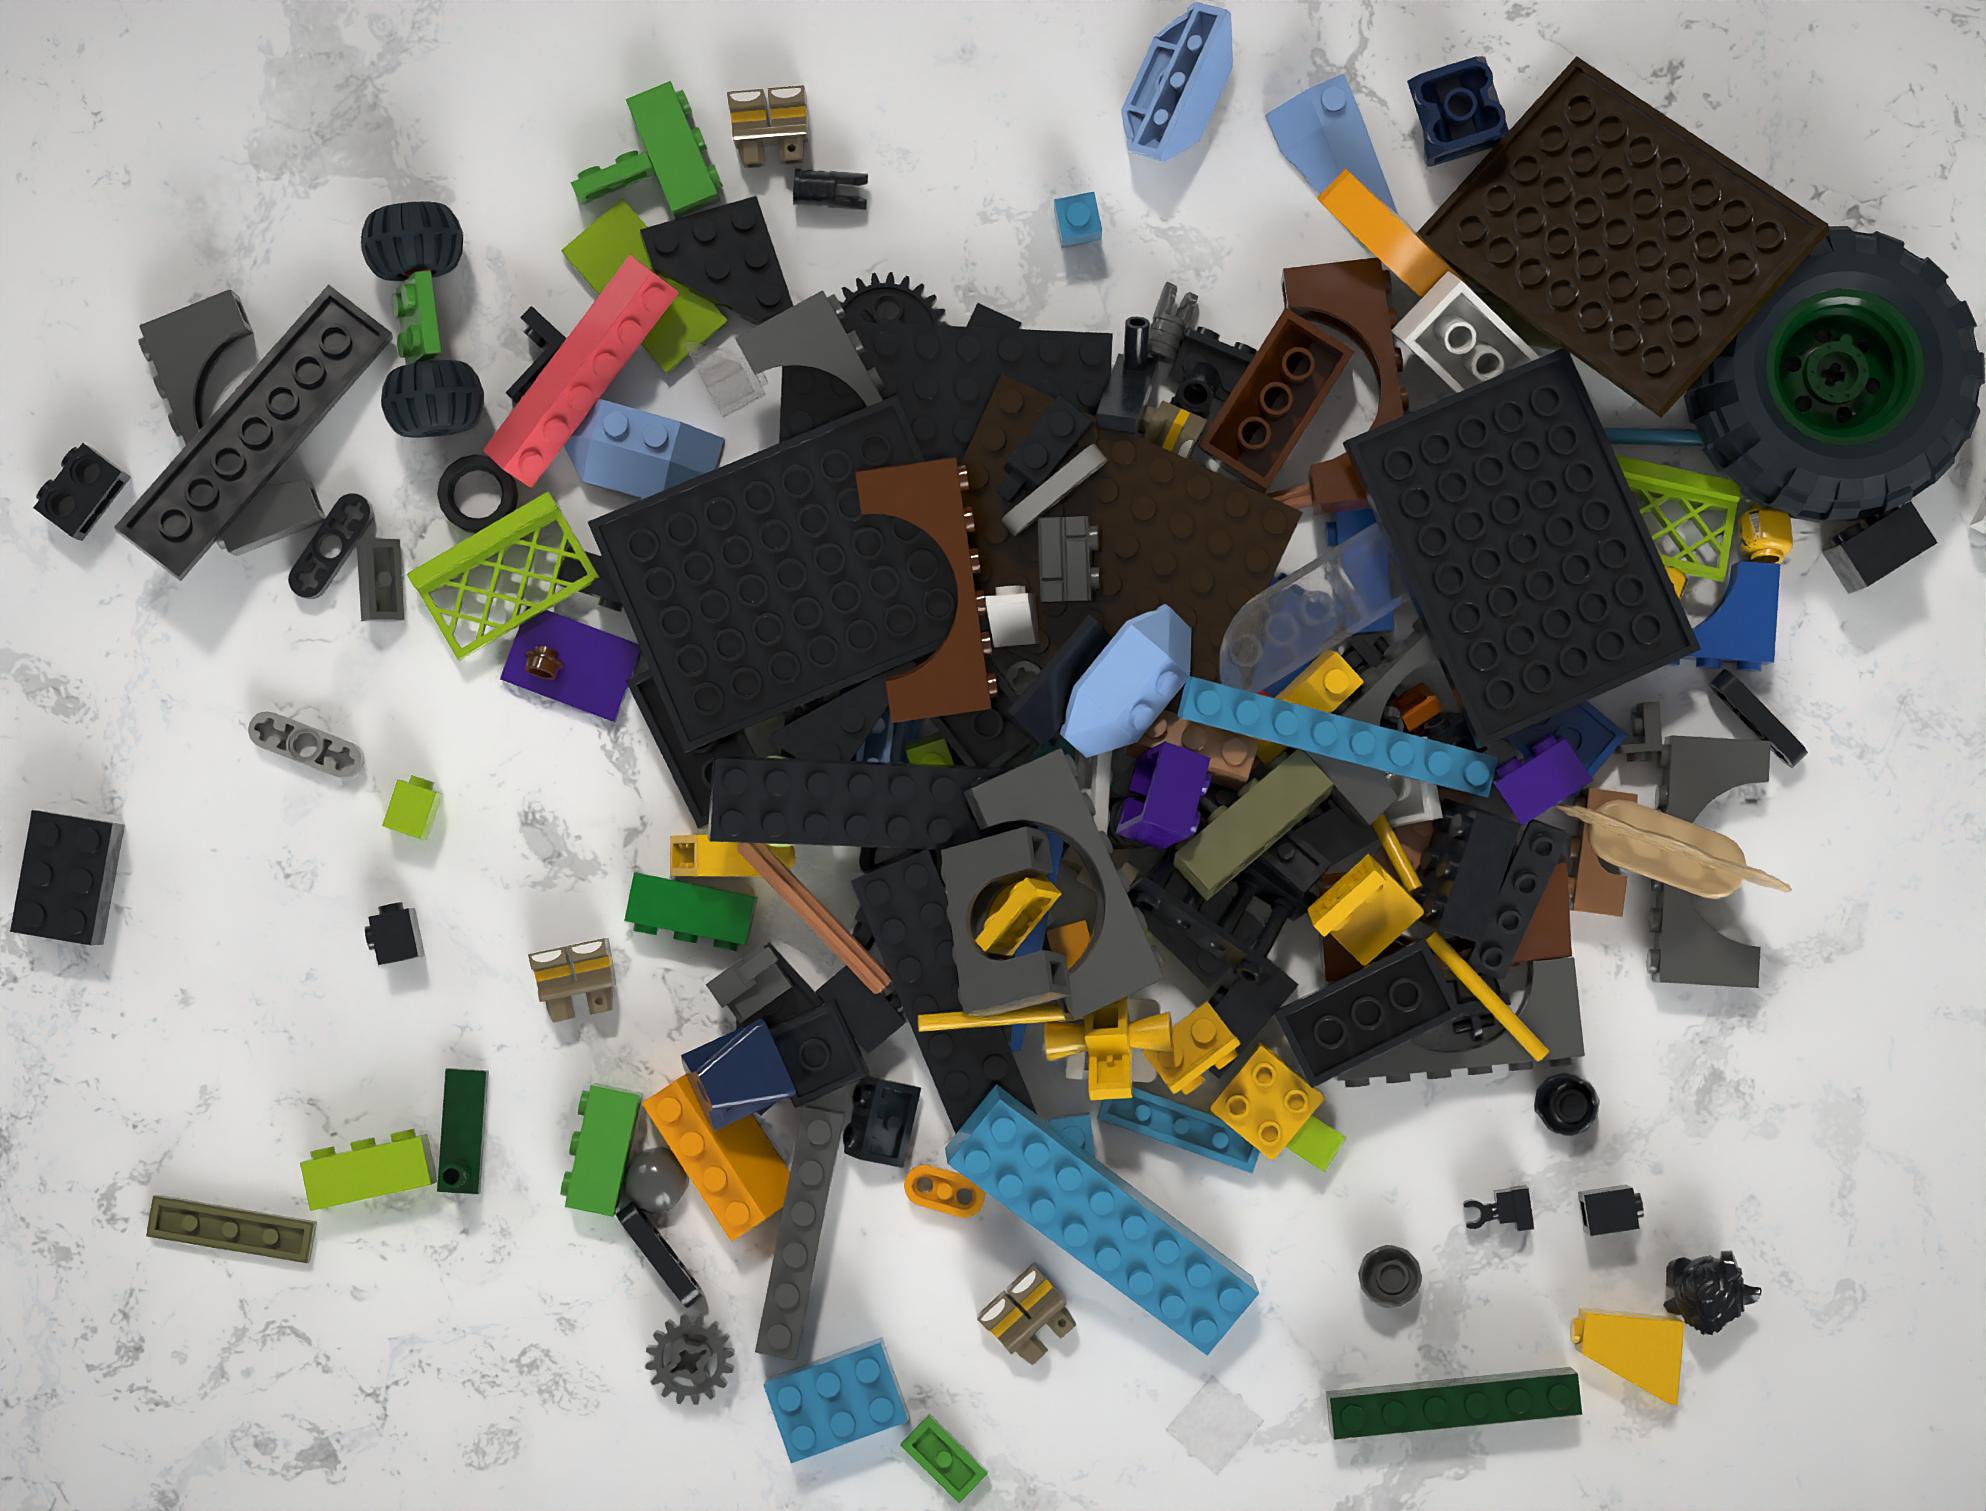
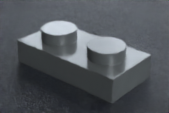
M363 538L356 540L361 621L396 622L405 620L400 539Z

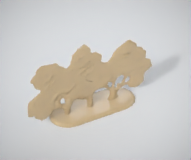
M1621 799L1609 801L1596 809V811L1576 805L1572 807L1563 804L1554 805L1569 816L1580 818L1582 821L1589 823L1588 837L1590 845L1603 860L1695 895L1711 899L1726 897L1737 890L1744 879L1759 886L1773 888L1785 893L1792 891L1789 884L1784 883L1775 876L1769 875L1761 869L1748 866L1744 852L1729 837L1633 801Z

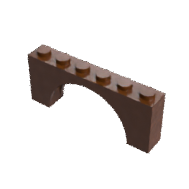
M1375 257L1283 268L1281 288L1284 309L1285 307L1305 320L1318 322L1338 330L1352 340L1368 359L1376 377L1379 397L1377 415L1369 430L1404 416L1403 411H1409L1408 392L1406 386H1399L1397 373L1403 372V358L1401 348H1394L1391 332L1397 325V317L1394 308L1388 309L1386 295L1392 293L1391 276L1389 270H1382L1381 260ZM1346 452L1331 460L1310 465L1308 480L1313 515L1371 508Z
M956 457L857 470L855 474L861 514L895 516L911 522L924 530L938 543L946 554L957 583L958 598L955 618L941 646L917 667L895 676L886 677L885 682L891 723L991 709L990 698H997L998 692L995 672L986 674L984 657L992 656L989 631H980L978 617L987 614L983 590L975 591L973 574L981 573L978 549H969L967 532H974L975 528L972 507L963 508L961 491L969 490L966 465L957 466Z
M1562 854L1557 861L1510 967H1515L1523 961L1572 957L1567 862ZM1347 872L1324 874L1315 884V895L1318 896L1316 901ZM1318 931L1321 969L1326 982L1335 981L1363 967L1330 933L1324 937ZM1401 934L1370 963L1418 939ZM1458 936L1445 939L1466 961L1474 941ZM1430 948L1440 970L1449 969Z

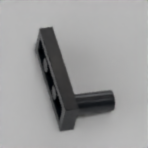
M1130 317L1125 321L1123 354L1119 353L1101 399L1096 413V428L1137 433L1158 373L1159 358L1148 357L1150 322L1144 317Z

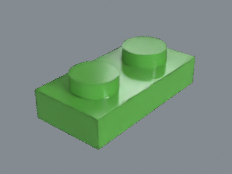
M636 150L618 156L615 159L616 164L602 170L600 166H594L580 172L577 175L578 179L570 182L580 204H586L656 175L647 152L638 154Z
M930 1413L900 1444L958 1503L988 1474V1470Z

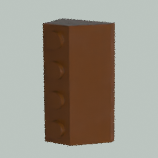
M1285 307L1197 447L1228 473L1258 492L1265 494L1355 351Z

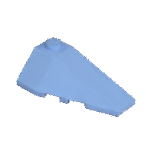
M1344 74L1306 89L1265 115L1280 152L1303 174L1308 184L1315 191L1321 194L1346 168L1398 214L1360 109Z

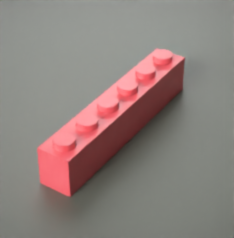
M629 255L484 447L483 451L504 471L532 488L679 292L632 255Z

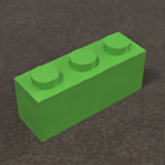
M668 81L625 99L675 219L719 202L720 198L716 189L723 187L715 165L712 164L707 167L700 152L708 150L699 127L690 129L685 115L692 113L683 89L675 92L671 81Z
M598 1083L590 1085L589 1091H582L578 1106V1115L584 1116L581 1132L574 1131L569 1149V1155L575 1156L572 1172L565 1171L560 1195L567 1196L564 1207L611 1217L616 1215L620 1204L624 1176L627 1171L643 1093Z

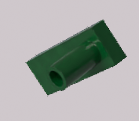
M445 1069L437 1192L480 1194L489 1070Z

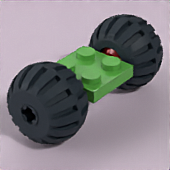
M415 201L397 203L376 209L366 218L361 234V251L371 271L377 277L384 280L404 281L396 289V293H393L392 309L396 318L400 317L402 333L398 334L397 348L400 358H405L406 365L393 369L387 375L382 387L381 407L385 419L393 431L400 436L410 438L436 437L467 431L478 423L484 405L483 387L478 375L469 364L457 360L434 359L441 353L432 278L447 274L457 267L462 255L464 238L459 220L452 210L438 202Z

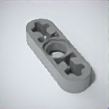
M1095 444L1090 445L1015 506L1001 521L1014 537L1019 535L1095 473L1108 459Z
M267 711L256 714L249 723L248 734L251 741L255 745L341 778L354 777L363 768L364 754L361 748L337 736ZM273 719V727L285 733H289V725L294 726V729L287 737L286 750L281 749L285 740L271 736L268 737L266 742L263 740L264 733L259 731L261 723L268 724ZM304 733L312 734L317 740L316 751L308 757L301 756L295 746L297 738ZM327 740L332 741L328 749L334 752L344 753L346 748L350 749L349 757L355 759L353 766H345L341 771L338 769L340 763L329 757H324V765L320 764L318 761L326 752Z

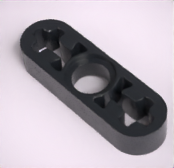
M349 493L340 497L289 573L288 583L296 595L305 599H316L322 596L356 547V540L362 538L373 521L374 510L366 498L359 494ZM360 502L362 505L359 511L364 515L360 521L357 519L350 521L346 529L352 531L353 534L348 538L344 532L333 528L332 525L337 521L338 524L343 526L349 516L344 511L345 507L348 504L355 507ZM329 535L338 536L342 542L341 552L333 558H326L320 550L322 540ZM312 555L320 562L331 565L327 572L319 567L314 575V579L318 582L315 588L307 587L304 591L301 589L303 581L299 579L302 572L310 574L317 565L309 561Z
M1723 669L1709 683L1712 691L1760 740L1771 741L1770 750L1787 766L1794 768L1808 754L1804 745L1731 672Z
M630 1202L616 1213L621 1225L686 1308H690L705 1296L698 1282L644 1211L638 1209L633 1202Z

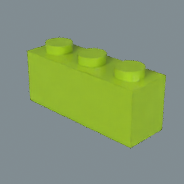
M409 1129L390 1134L391 1142L376 1145L375 1138L373 1137L351 1142V1150L336 1153L334 1146L310 1151L311 1159L300 1162L309 1210L314 1211L424 1187L438 1182L428 1134L416 1136L415 1129Z

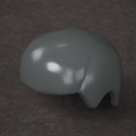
M661 1146L647 1149L636 1156L624 1176L626 1196L638 1209L650 1214H660L664 1211H669L679 1202L689 1186V1176L672 1150Z
M1384 1245L1367 1253L1362 1260L1358 1272L1362 1292L1372 1303L1385 1308L1401 1307L1411 1301L1418 1294L1422 1282V1273L1416 1258L1407 1249L1394 1245Z

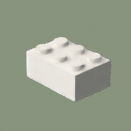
M1447 271L1391 330L1455 393L1540 358L1462 280L1450 271Z

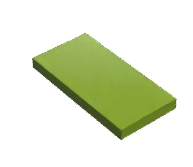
M623 198L561 250L598 295H600L629 255H632L651 270L640 237V229L647 228V226ZM661 277L675 288L679 294L642 341L641 345L668 375L727 325L729 321L714 303L690 292L689 288L670 278L665 279Z

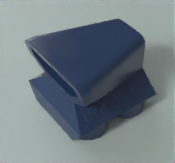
M1475 56L1433 69L1407 81L1423 129L1424 159L1428 167L1493 148L1505 135L1510 134L1505 120V110L1500 104L1493 83V73L1484 56Z
M762 1019L681 1055L684 1071L706 1120L714 1131L796 1094L795 1087L765 1021Z

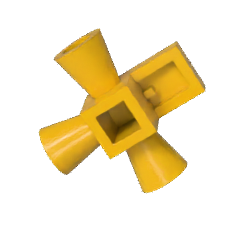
M1128 996L1086 1015L1085 1025L1059 1021L1045 1022L1044 1037L1047 1059L1052 1061L1088 1051V1091L1090 1100L1132 1098V1048L1173 1053L1174 1037L1170 1011L1131 1022L1127 1006Z

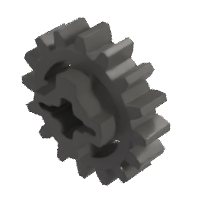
M685 1313L680 1317V1325H676L671 1319L665 1322L666 1334L659 1330L654 1332L652 1336L659 1344L647 1346L646 1352L653 1355L654 1360L647 1362L645 1369L656 1370L657 1374L650 1381L652 1385L661 1382L665 1385L661 1396L665 1398L673 1391L677 1393V1404H681L686 1396H691L693 1404L698 1405L701 1393H705L711 1400L716 1395L714 1385L721 1388L726 1387L728 1382L722 1376V1373H733L735 1366L727 1363L726 1359L734 1356L735 1349L724 1347L723 1344L730 1338V1335L725 1333L718 1336L715 1333L719 1325L717 1321L707 1327L704 1325V1315L699 1314L695 1323H690L689 1317ZM684 1332L698 1333L707 1339L703 1342L692 1340ZM668 1341H670V1346L674 1353L672 1361L664 1365V1349ZM684 1350H687L689 1354L696 1352L698 1354L706 1350L695 1363L697 1368H694L692 1364L681 1365L675 1368L684 1357ZM717 1353V1368L711 1377L710 1371L707 1368V1362L709 1357ZM678 1376L691 1379L694 1386L682 1385L673 1379Z

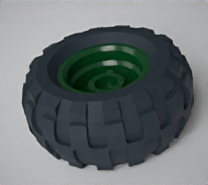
M1829 226L1830 232L1687 389L1684 395L1689 421L1696 425L1704 443L1702 450L1718 473L1722 471L1741 488L1739 491L1741 494L1763 508L1766 506L1773 507L1788 513L1790 518L1817 523L1839 520L1850 522L1873 517L1912 500L1920 492L1935 484L1955 463V456L1964 442L1971 438L1981 412L1977 406L1981 385L1985 383L1984 353L1979 352L1974 336V328L1978 325L1967 301L1961 302L1946 283V279L1949 276L1929 257L1923 259L1905 249L1904 241L1878 231L1874 233L1852 231L1849 226ZM1824 329L1829 333L1826 343H1820L1814 338L1815 330ZM1861 339L1868 344V352L1866 354H1863L1854 346L1856 340ZM1790 358L1799 370L1796 372L1788 371L1784 366L1785 360ZM1826 370L1832 371L1831 378H1836V382L1830 386L1825 385L1827 378H1821V374ZM1868 379H1875L1877 381L1879 390L1876 394L1867 392L1865 386ZM1804 396L1809 398L1807 412H1799L1796 409L1795 402L1798 397ZM1838 409L1842 410L1849 417L1848 422L1840 423L1837 421L1836 411Z

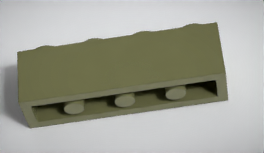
M1297 749L1290 756L1287 752L1282 753L1269 765L1268 770L1270 773L1260 782L1256 778L1250 780L1237 793L1240 799L1229 808L1225 805L1217 808L1207 818L1206 822L1209 825L1199 834L1194 832L1193 835H1189L1188 838L1179 841L1175 846L1177 852L1175 853L1173 865L1206 901L1330 796L1334 783L1303 750Z

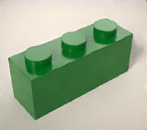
M634 873L624 921L634 923L633 931L657 935L658 928L674 931L673 939L697 943L698 936L714 939L713 947L737 951L738 944L748 945L758 897L642 873Z

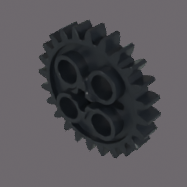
M889 272L885 283H880L876 273H872L871 285L866 286L858 277L856 278L858 290L854 293L846 287L841 288L845 300L844 302L839 301L846 316L839 319L840 321L866 322L861 317V312L867 311L875 323L950 326L948 324H938V321L946 315L945 309L932 310L937 301L936 295L934 294L923 299L924 284H919L914 290L909 289V276H905L900 285L895 284L893 272ZM891 301L898 305L899 313L895 318L884 320L877 315V308L883 302Z

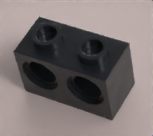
M84 443L79 448H72L65 455L61 462L63 469L54 481L50 479L40 488L36 495L38 502L33 507V509L69 536L80 541L85 539L131 478L129 474L93 447ZM97 463L100 470L99 477L93 483L87 484L84 480V471L89 465ZM72 496L75 502L74 510L69 515L62 516L59 511V504L63 498Z

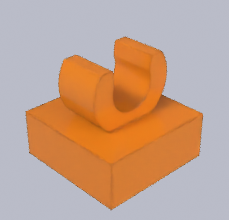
M1423 682L1388 703L1389 706L1395 707L1400 711L1404 727L1409 732L1412 731L1415 736L1421 732L1419 725L1429 719L1440 716L1438 713L1444 710L1437 696Z

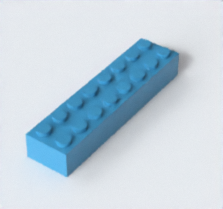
M997 1084L945 1147L947 1164L1207 1356L1259 1295V1290L1251 1274Z

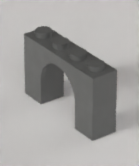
M1022 827L941 850L943 863L941 866V876L946 884L948 898L947 918L952 927L954 942L952 955L958 970L960 985L958 988V998L963 1007V1013L989 1017L1072 996L1065 954L1042 950L1004 960L999 954L985 952L975 942L976 938L984 930V923L989 918V913L995 899L1005 888L1023 881L1026 877L1035 878L1053 873L1048 832L1030 827Z

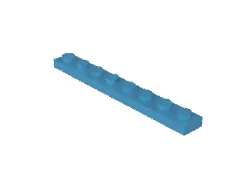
M1190 676L1186 678L1177 717L1487 798L1489 797L1498 757Z

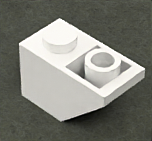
M1019 585L995 587V596H985L994 647L1040 644L1036 594L1025 593V586Z

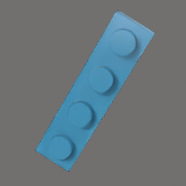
M1132 1087V1098L1103 1100L1097 1115V1119L1253 1173L1260 1153L1257 1148L1219 1117Z

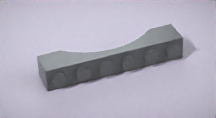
M807 1104L803 1107L755 1348L756 1353L796 1360L798 1356L816 1256L846 1112Z

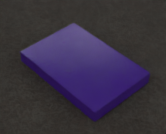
M546 610L519 626L500 680L616 722L629 688L626 680L633 677L642 651L637 643ZM536 646L549 647L559 653L558 659L564 663V667L558 670L554 680L538 678L524 670L527 661L524 656L527 651H534Z

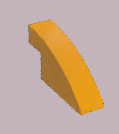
M1346 168L1317 197V200L1421 298L1426 295L1447 271H1450L1462 280L1469 288L1471 287L1403 218Z

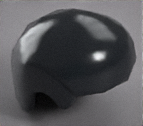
M1565 1072L1548 1077L1538 1087L1534 1101V1111L1550 1131L1564 1136H1574L1587 1131L1598 1119L1600 1099L1595 1088L1588 1080L1582 1076Z

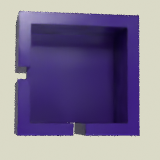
M1549 732L1529 745L1533 752L1529 753L1528 756L1519 760L1516 755H1513L1496 766L1495 770L1498 774L1493 777V782L1522 826L1593 781L1562 734L1554 737Z
M1166 741L1153 747L1152 750L1137 756L1128 791L1145 797L1146 801L1142 803L1131 798L1125 799L1116 834L1159 850H1163L1188 838L1189 835H1193L1200 821V811H1197L1200 795L1203 796L1206 793L1211 781V772L1207 771L1211 758Z

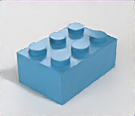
M883 1337L766 1378L763 1384L790 1463L909 1421L910 1414Z

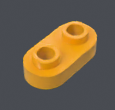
M920 1164L912 1168L905 1178L904 1189L909 1200L916 1205L939 1212L968 1218L977 1214L985 1201L984 1190L961 1173L930 1164ZM922 1177H928L933 1182V1188L928 1192L919 1190L917 1186L918 1180ZM962 1188L969 1189L972 1192L973 1197L968 1203H961L957 1199L956 1194Z

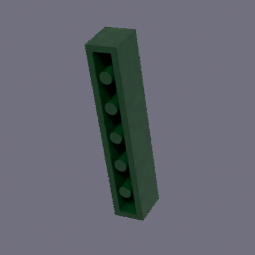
M1571 1367L1326 1391L1329 1429L1334 1440L1582 1415L1578 1373Z

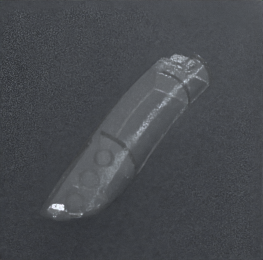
M1377 522L1257 594L1237 612L1224 634L1220 648L1219 676L1222 685L1257 694L1411 599Z

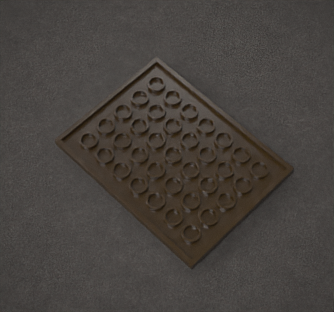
M1576 56L1509 130L1510 134L1505 135L1417 233L1454 270L1662 418L1830 230L1828 223Z
M1001 374L960 464L966 465L969 490L961 491L963 508L972 507L975 528L974 532H967L969 549H978L981 573L973 574V580L977 589L984 592L985 606V596H995V587L1020 585L1025 586V593L1036 594L1040 644L1004 646L1001 648L1045 667L1089 614L1113 638L1126 621L1146 612L1155 611L1157 607L1166 604L1192 629L1190 677L1223 685L1303 512L1134 434L1096 428V417L1081 411L1094 423L1050 477L1092 444H1095L1108 460L1040 518L1088 516L1091 518V526L1099 527L1100 547L1099 551H1092V567H1100L1101 592L1093 593L1094 602L1041 603L1038 520L1015 537L1001 521L1008 512L1028 497L1031 492L1024 488L1015 501L1011 503L1007 502L996 491L1009 475L1003 470L1009 462V457L1056 399ZM990 628V629H988V630H986V631H989L990 642L993 644V639H992V634H991V628ZM1185 684L1164 710L1178 714Z

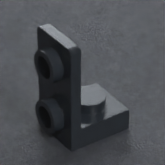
M532 306L520 317L528 326L523 332L538 347L542 348L546 343L549 346L506 391V394L515 403L521 400L567 339Z

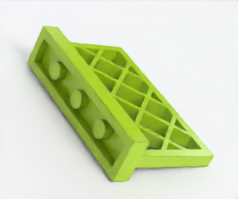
M1615 454L1631 492L1639 494L1647 505L1640 510L1641 515L1644 516L1651 511L1664 528L1651 536L1653 542L1668 534L1681 551L1672 558L1660 555L1664 566L1672 567L1684 574L1723 582L1726 576L1737 503L1742 495L1739 492L1741 488L1733 480ZM1668 500L1678 502L1687 514L1672 524L1659 508L1660 505ZM1708 509L1725 513L1723 526L1714 532L1709 530L1699 516ZM1691 520L1704 538L1688 547L1676 529ZM1722 535L1721 542L1719 543L1716 538ZM1708 543L1718 556L1716 568L1701 565L1692 552Z
M549 491L407 573L409 580L414 588L418 590L459 661L593 583L594 578L601 579L563 515L559 504ZM556 520L564 532L560 550L538 544L542 528ZM534 534L532 543L523 540ZM568 541L576 554L566 552ZM515 544L530 548L524 570L503 565L507 549ZM536 549L558 555L552 577L531 572ZM498 555L496 563L487 561ZM564 557L580 560L587 572L586 576L574 583L558 579ZM479 565L495 568L489 591L467 586L471 570ZM501 570L523 575L517 598L495 593ZM463 575L461 584L452 582ZM529 577L550 582L547 598L538 604L523 600ZM557 584L565 586V588L555 593ZM445 585L458 588L459 593L454 611L438 608L431 593ZM466 591L487 596L481 619L460 614ZM494 598L515 603L511 619L504 624L488 621ZM521 605L531 607L519 614ZM442 614L452 616L450 626ZM458 618L480 624L476 640L462 648L454 636ZM486 626L495 628L484 635Z

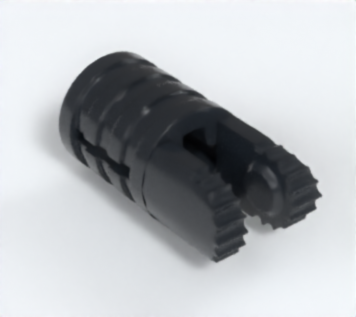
M795 168L793 205L828 206V208L866 210V199L860 196L835 195L836 184L851 186L867 185L868 174L838 171L825 172L820 170L804 171L800 168Z

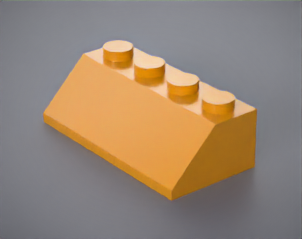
M686 1074L641 1103L731 1242L783 1208L790 1171L753 1114L714 1131L706 1120Z

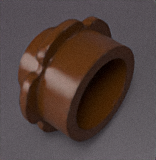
M536 646L534 651H527L524 655L527 660L524 670L538 678L554 680L558 670L564 667V663L558 659L559 653L549 647Z

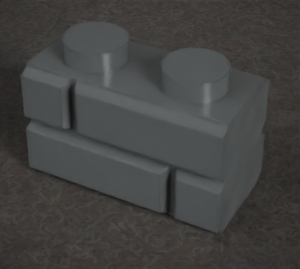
M1088 516L1038 518L1041 603L1094 602L1093 593L1101 592L1100 567H1092V551H1099L1100 547L1099 527L1091 526V518Z

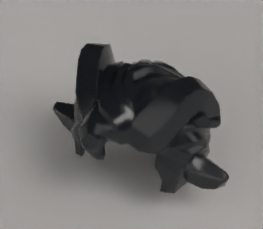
M1721 1251L1720 1259L1714 1258L1711 1255L1696 1258L1693 1261L1682 1257L1670 1261L1667 1265L1665 1285L1674 1290L1675 1297L1665 1301L1663 1306L1668 1313L1682 1315L1685 1324H1689L1690 1327H1694L1697 1331L1700 1330L1702 1335H1705V1333L1713 1335L1714 1332H1720L1734 1318H1739L1741 1312L1745 1311V1305L1758 1302L1762 1289L1744 1284V1279L1741 1277L1742 1269L1738 1267L1733 1251Z

